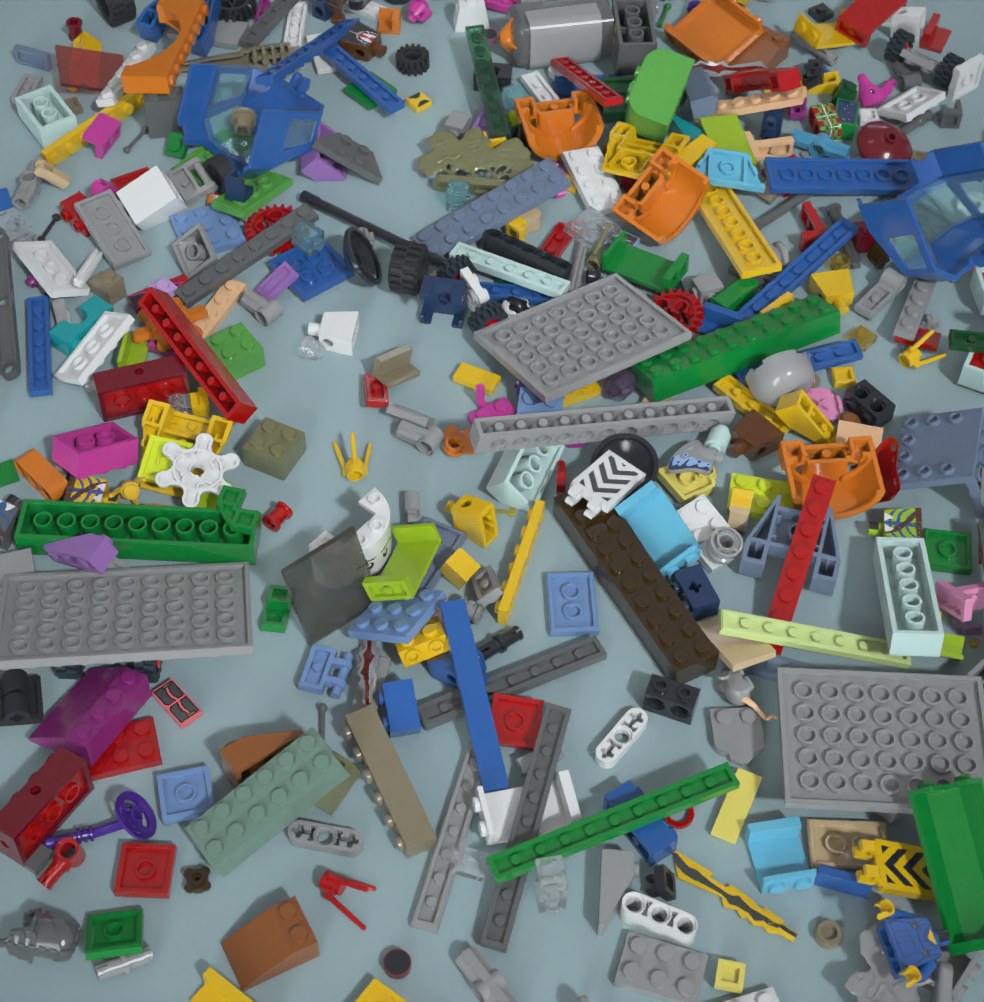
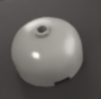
M787 350L763 359V365L756 370L750 369L745 378L748 388L756 401L764 405L777 407L782 395L801 389L807 394L814 381V369L805 351L803 353H796V350Z

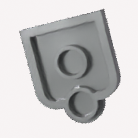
M753 708L709 709L708 715L714 751L718 755L729 757L735 765L744 766L752 761L753 756H757L763 751L765 738L762 719Z

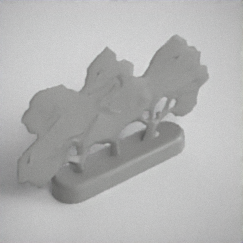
M871 926L869 930L864 929L860 933V953L865 957L870 969L867 972L855 971L843 984L852 995L858 997V1002H920L921 999L917 988L926 984L931 985L930 1002H952L953 967L951 963L936 962V969L932 972L931 977L923 983H917L907 988L908 980L906 977L895 980L876 931L879 926Z

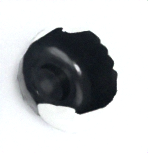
M514 296L507 297L502 303V307L508 317L530 309L528 300Z

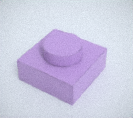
M165 276L148 286V289L154 287L167 292L171 297L175 296L174 291L178 289Z

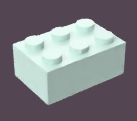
M51 85L15 98L19 117L43 148H46L78 126L76 116Z

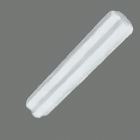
M92 250L73 278L74 281L72 283L74 286L82 288L101 261L102 251Z

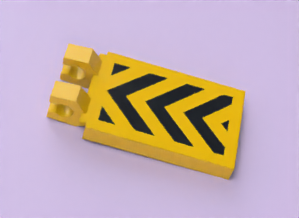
M877 838L874 840L861 839L859 846L854 845L852 847L854 858L873 860V865L865 864L863 871H856L858 883L877 885L878 893L936 902L922 847Z

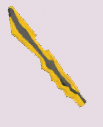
M673 852L678 879L721 897L724 908L736 910L740 918L747 919L752 926L762 927L768 934H779L792 943L795 941L798 933L785 925L784 921L769 909L759 907L750 897L733 885L725 887L712 879L713 873L680 852Z

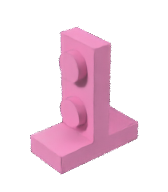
M945 580L936 581L935 593L938 607L962 622L971 621L973 610L984 608V582L954 587Z

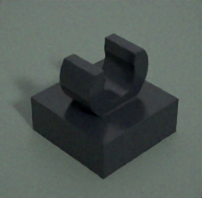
M664 864L654 866V874L647 875L645 880L650 884L654 883L655 886L651 889H646V893L653 898L661 896L666 902L676 900L675 874Z

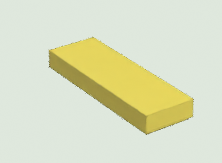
M738 768L735 774L740 782L739 788L727 793L711 831L712 836L736 845L763 778L741 768Z

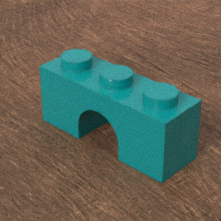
M96 295L92 296L79 307L83 322L72 324L63 320L49 331L52 347L69 357L105 311L114 312L111 304Z

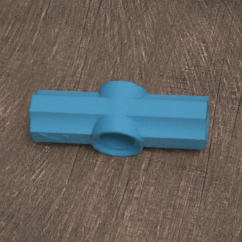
M795 128L792 134L794 146L808 150L815 158H822L824 156L829 158H848L851 151L849 145L833 141L826 133L815 135Z

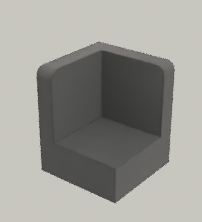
M956 100L954 108H943L938 111L937 116L940 128L959 129L963 116L961 100Z

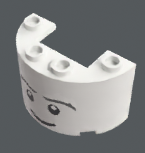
M375 487L358 501L360 506L373 514V517L344 543L325 530L309 544L312 579L332 588L352 585L354 588L362 586L365 577L379 576L383 572L392 554L390 508L383 494Z

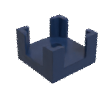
M424 275L419 293L420 300H423L420 323L431 324L434 313L454 315L452 327L462 329L466 315L467 281Z

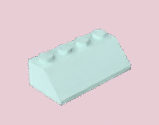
M565 445L505 450L486 489L501 504L528 512L529 507H534L536 499H541Z

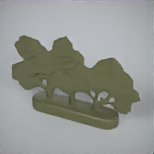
M475 127L466 131L461 140H458L451 132L436 131L427 139L433 151L420 156L417 168L422 169L426 176H432L439 171L447 173L438 174L434 178L433 187L440 192L482 196L507 181L498 178L507 175L512 179L534 166V162L530 160L531 152L528 148L524 147L523 142L519 138L515 137L505 140L500 146L493 149L490 147L491 141L489 138L482 135L479 127ZM502 165L507 167L503 172L499 171L496 174L497 169ZM461 169L464 172H468L470 175L461 176L454 174L457 172V170ZM479 169H485L491 173V178L474 176L475 172Z

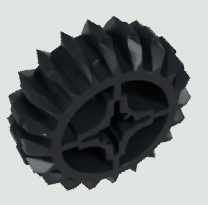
M220 0L219 21L224 18L225 22H229L230 19L233 22L242 21L249 23V19H253L254 15H256L258 7L256 0Z

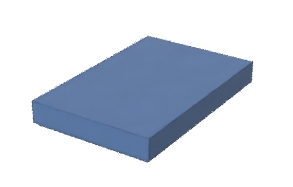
M593 571L546 573L550 637L599 635Z

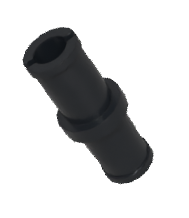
M513 626L501 635H494L491 641L478 647L484 655L485 662L498 653L506 652L509 646L524 638L521 630L516 632L519 630L518 626Z

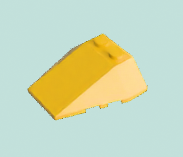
M618 121L609 134L607 153H605L602 171L639 179L650 165L649 161L661 146L676 155L687 145L690 136L672 132L664 144L637 138L635 126Z
M149 399L142 418V460L150 435L193 443L195 445L196 437L201 433H207L213 438L211 449L214 454L218 455L228 442L234 422L216 415H212L210 420L178 412L173 409L171 404ZM194 468L191 471L193 474L199 475V477L204 473L200 468ZM146 481L140 483V488L180 499L184 495L183 489L174 487L160 488L157 484Z

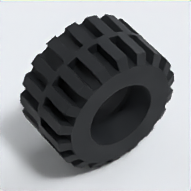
M96 0L102 16L112 27L119 26L136 18L134 0Z
M402 239L397 242L391 255L388 270V284L392 292L413 296L419 294L428 268L429 255L426 244Z

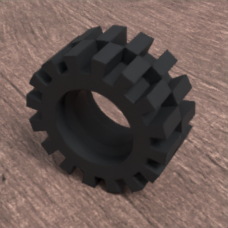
M411 43V46L405 44V47L401 46L400 49H397L396 69H398V72H402V75L407 73L409 77H411V74H414V77H416L418 73L419 75H423V72L426 73L427 69H429L428 49L424 46L421 47L420 44L415 46V43Z

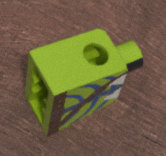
M921 508L886 509L883 511L880 522L868 521L867 535L923 538Z

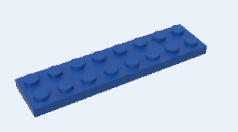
M765 157L763 162L770 193L899 195L915 184L906 162L911 159Z

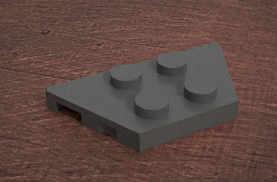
M339 132L314 141L312 148L379 186L383 178L374 153L367 146L360 145L348 135H343Z

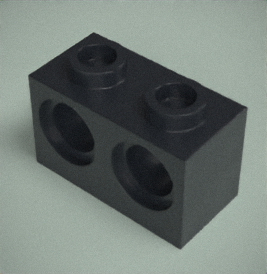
M866 379L845 391L843 406L848 412L856 414L862 424L882 427L892 420L896 405Z
M652 673L645 691L642 709L690 725L698 705L701 689Z

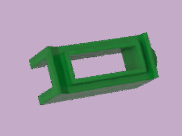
M738 278L714 297L711 296L710 303L738 312L757 295L752 290L759 286V282L753 278Z

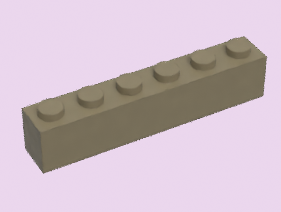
M372 704L345 715V726H342L347 741L352 740L355 746L352 748L357 762L362 761L365 768L362 770L367 784L372 783L375 789L373 796L378 807L382 805L385 814H383L385 823L388 829L393 828L396 834L394 841L399 852L404 851L408 859L434 848L437 836L374 705Z

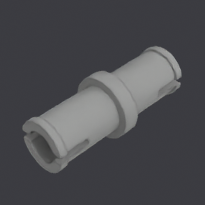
M146 945V947H143V953L119 956L94 965L101 982L123 972L125 975L129 974L131 969L154 962L150 946Z

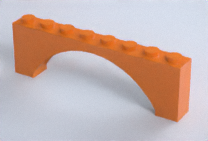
M205 0L158 1L156 8L159 23L171 26L179 33V36L171 46L158 55L133 65H125L120 75L124 93H171L173 87L176 86L178 76L181 75L183 66L186 64V59L191 53V48L195 45L196 38L200 34V29L204 26L206 16L209 15V6L206 5Z

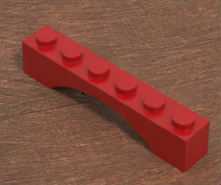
M798 67L741 70L722 75L726 94L756 90H771V93H777L801 87V73Z

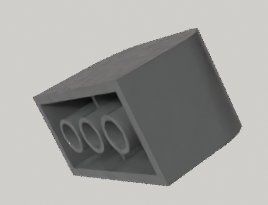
M612 0L611 10L614 16L612 59L615 74H635L637 66L641 67L645 57L651 51L657 49L650 0Z

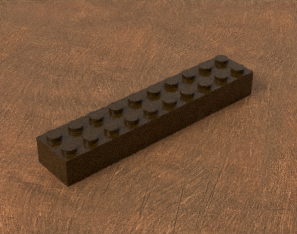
M568 491L555 496L553 504L554 517L664 676L685 684L715 670L719 652L616 510L613 508L608 513L601 510L594 518L589 519L584 515V511L589 508L587 507L588 500L582 497L575 505L570 506L564 502L565 498L569 496Z

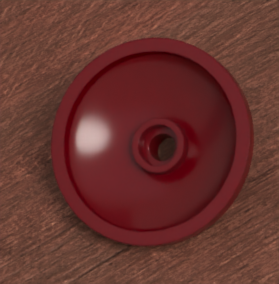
M872 121L864 125L857 135V148L863 159H911L912 146L910 140L894 124L885 121Z

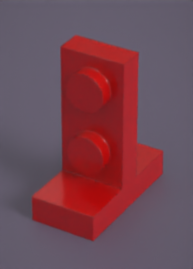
M810 201L802 202L799 217L806 229L805 232H801L798 248L801 253L830 228H825L824 223L818 217L817 210L813 208Z

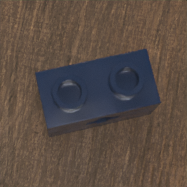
M701 564L674 571L670 586L695 621L717 615L720 599Z

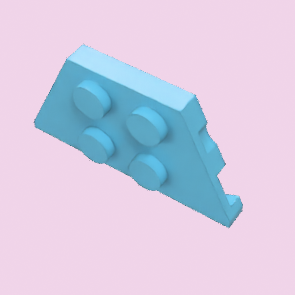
M709 147L695 168L709 177V185L764 193L765 184H761L758 178L759 173L752 164L749 153Z

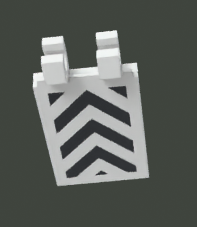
M608 450L571 482L570 489L568 490L569 496L565 498L564 502L573 506L582 497L589 501L587 504L589 508L584 511V515L592 519L601 510L605 513L610 512L644 481L646 474Z

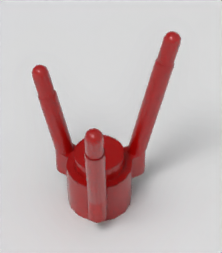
M329 869L326 870L318 886L320 890L324 891L323 898L334 904L361 930H366V926L339 902L335 896H341L346 886L363 892H368L369 890L376 891V887L347 878Z

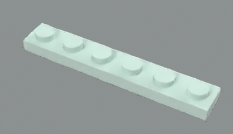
M458 242L449 253V258L452 256L455 258L458 254L460 256L462 254L468 256L475 268L481 272L553 298L566 294L570 289L571 281L462 242Z

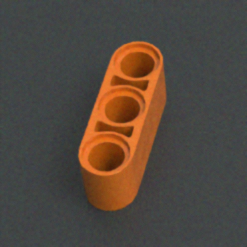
M33 448L13 461L15 468L21 476L46 500L57 501L65 496L69 482L37 450Z

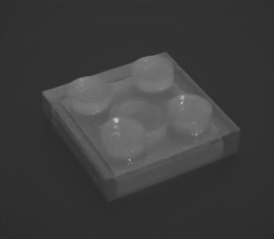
M590 206L566 223L563 231L594 251L608 223L611 226L602 246L621 232V226Z

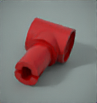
M71 837L63 838L57 843L55 848L56 854L52 857L53 862L37 879L48 890L52 889L66 871L69 872L71 868L80 866L85 860V850ZM76 848L73 856L65 858V854L69 849Z

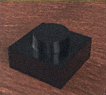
M820 3L809 8L808 15L820 24L832 19L834 11L824 3Z

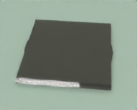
M353 526L281 569V574L292 600L293 609L299 618L310 647L360 616L368 608L369 604L373 602L362 585L364 578L371 576V570Z

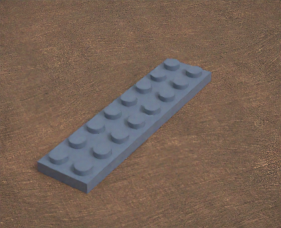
M548 157L413 235V242L426 244L429 251L449 258V253L458 242L467 245L475 243L484 237L485 230L499 229L571 187V181L553 160Z

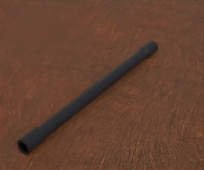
M306 190L300 194L299 200L301 202L307 203L313 208H318L357 228H367L369 232L374 233V236L394 246L400 239L406 240L328 203ZM428 250V262L438 268L440 265H444L443 262L445 260L447 262L450 260Z

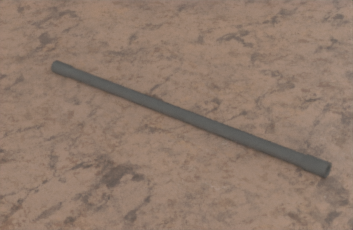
M926 110L925 113L914 117L912 121L906 123L900 129L906 135L932 120V111ZM860 154L854 157L856 159H863ZM796 194L754 221V223L761 230L815 194Z

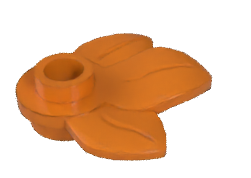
M450 424L444 430L445 442L443 449L448 456L458 457L463 454H477L474 453L469 437L471 428L459 431L456 426Z

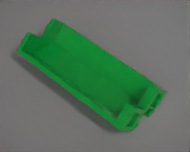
M970 774L954 777L955 782L946 785H934L933 781L917 784L918 789L908 792L942 927L949 934L950 943L947 946L950 956L984 950V784L982 778H971Z

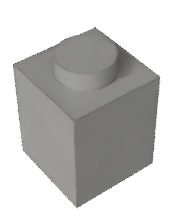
M453 110L444 124V131L451 132L453 136L461 140L465 132L471 129V115Z

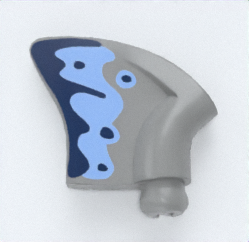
M694 440L685 444L674 453L668 463L667 473L697 472L710 475L714 463H723L724 453L705 447L699 440Z

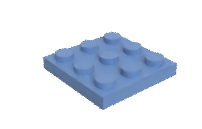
M212 205L169 216L177 239L201 222L215 254L239 248L246 243L245 236L235 216L212 209Z
M418 589L413 599L373 601L362 615L355 620L347 632L351 639L409 644L439 609L440 602H444L447 597L442 590Z

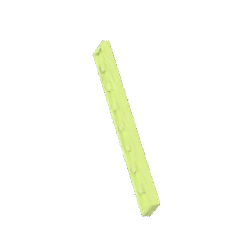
M721 609L719 612V634L904 669H909L911 666V656L889 655L887 640L725 609Z

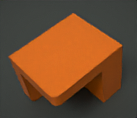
M380 7L378 32L380 34L400 35L401 8Z

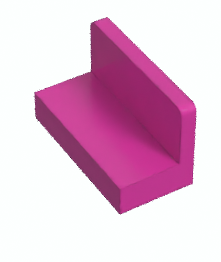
M99 113L83 133V140L96 145L95 157L103 159L120 137L121 121Z

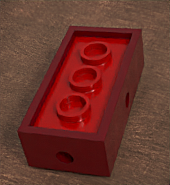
M178 355L92 373L104 422L143 414L149 399L171 404L172 407L173 405L178 406L191 403L187 372L183 361Z
M60 746L55 753L49 755L45 764L29 777L28 782L20 791L12 795L8 804L0 811L1 853L25 867L24 864L41 844L44 845L46 843L45 838L51 837L94 790V785L85 759Z

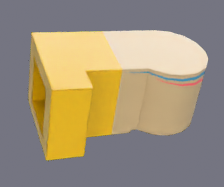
M533 208L507 223L505 233L525 242L526 235L540 229L541 211Z
M733 486L728 512V524L736 531L745 532L754 490Z

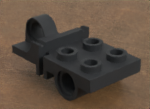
M22 669L5 671L0 678V727L41 724L44 721L41 676H28L27 672Z

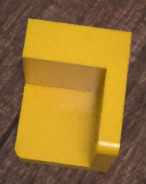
M459 548L445 561L439 571L460 590L476 574L481 566L462 548Z

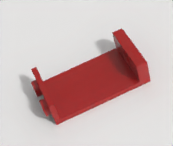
M856 0L838 16L835 30L862 48H865L869 44L871 34L901 7H906L907 0Z

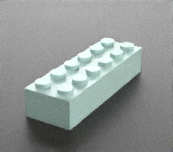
M876 537L873 564L889 655L940 657L944 631L924 538Z

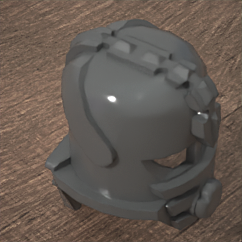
M41 908L30 909L29 912H24L22 924L24 927L11 929L7 938H0V947H5L8 954L18 957L19 960L28 961L29 964H32L34 956L52 959L55 962H65L70 960L75 952L82 930L76 920L51 915L50 911L42 913Z

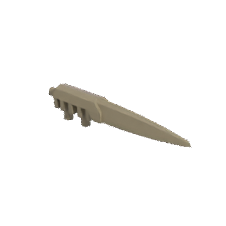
M290 42L246 47L236 52L186 61L181 71H189L191 63L249 66L258 63L268 65L272 61L273 64H276L277 60L284 59L299 49L300 46L291 47Z

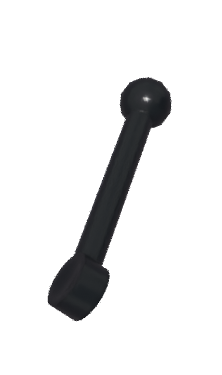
M55 213L52 215L53 220L44 233L38 236L37 241H45V237L55 222L61 220L60 214Z

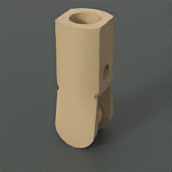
M40 159L35 162L36 168L34 173L36 176L47 180L62 190L69 185L70 176L54 168L45 160Z

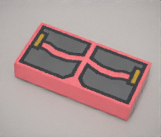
M170 679L151 692L152 697L181 729L202 716V710L173 679Z

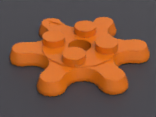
M172 297L196 330L203 336L202 329L198 325H194V323L208 315L207 309L203 305L186 309L180 298ZM141 309L138 313V320L146 325L133 331V342L142 343L155 339L157 340L158 351L166 352L172 349L147 314Z

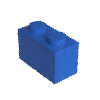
M412 678L382 683V691L378 692L380 707L385 706L386 716H382V722L385 730L389 731L390 738L420 733L421 724Z

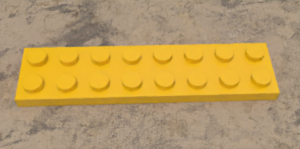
M709 185L707 194L698 211L741 279L781 271L782 263L732 188Z

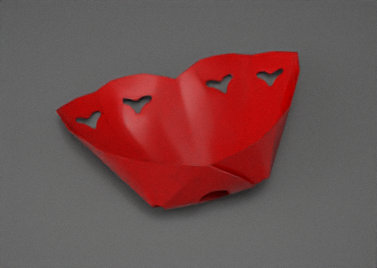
M888 437L875 449L885 488V494L878 503L891 501L901 489L897 472V457L900 445L893 437Z

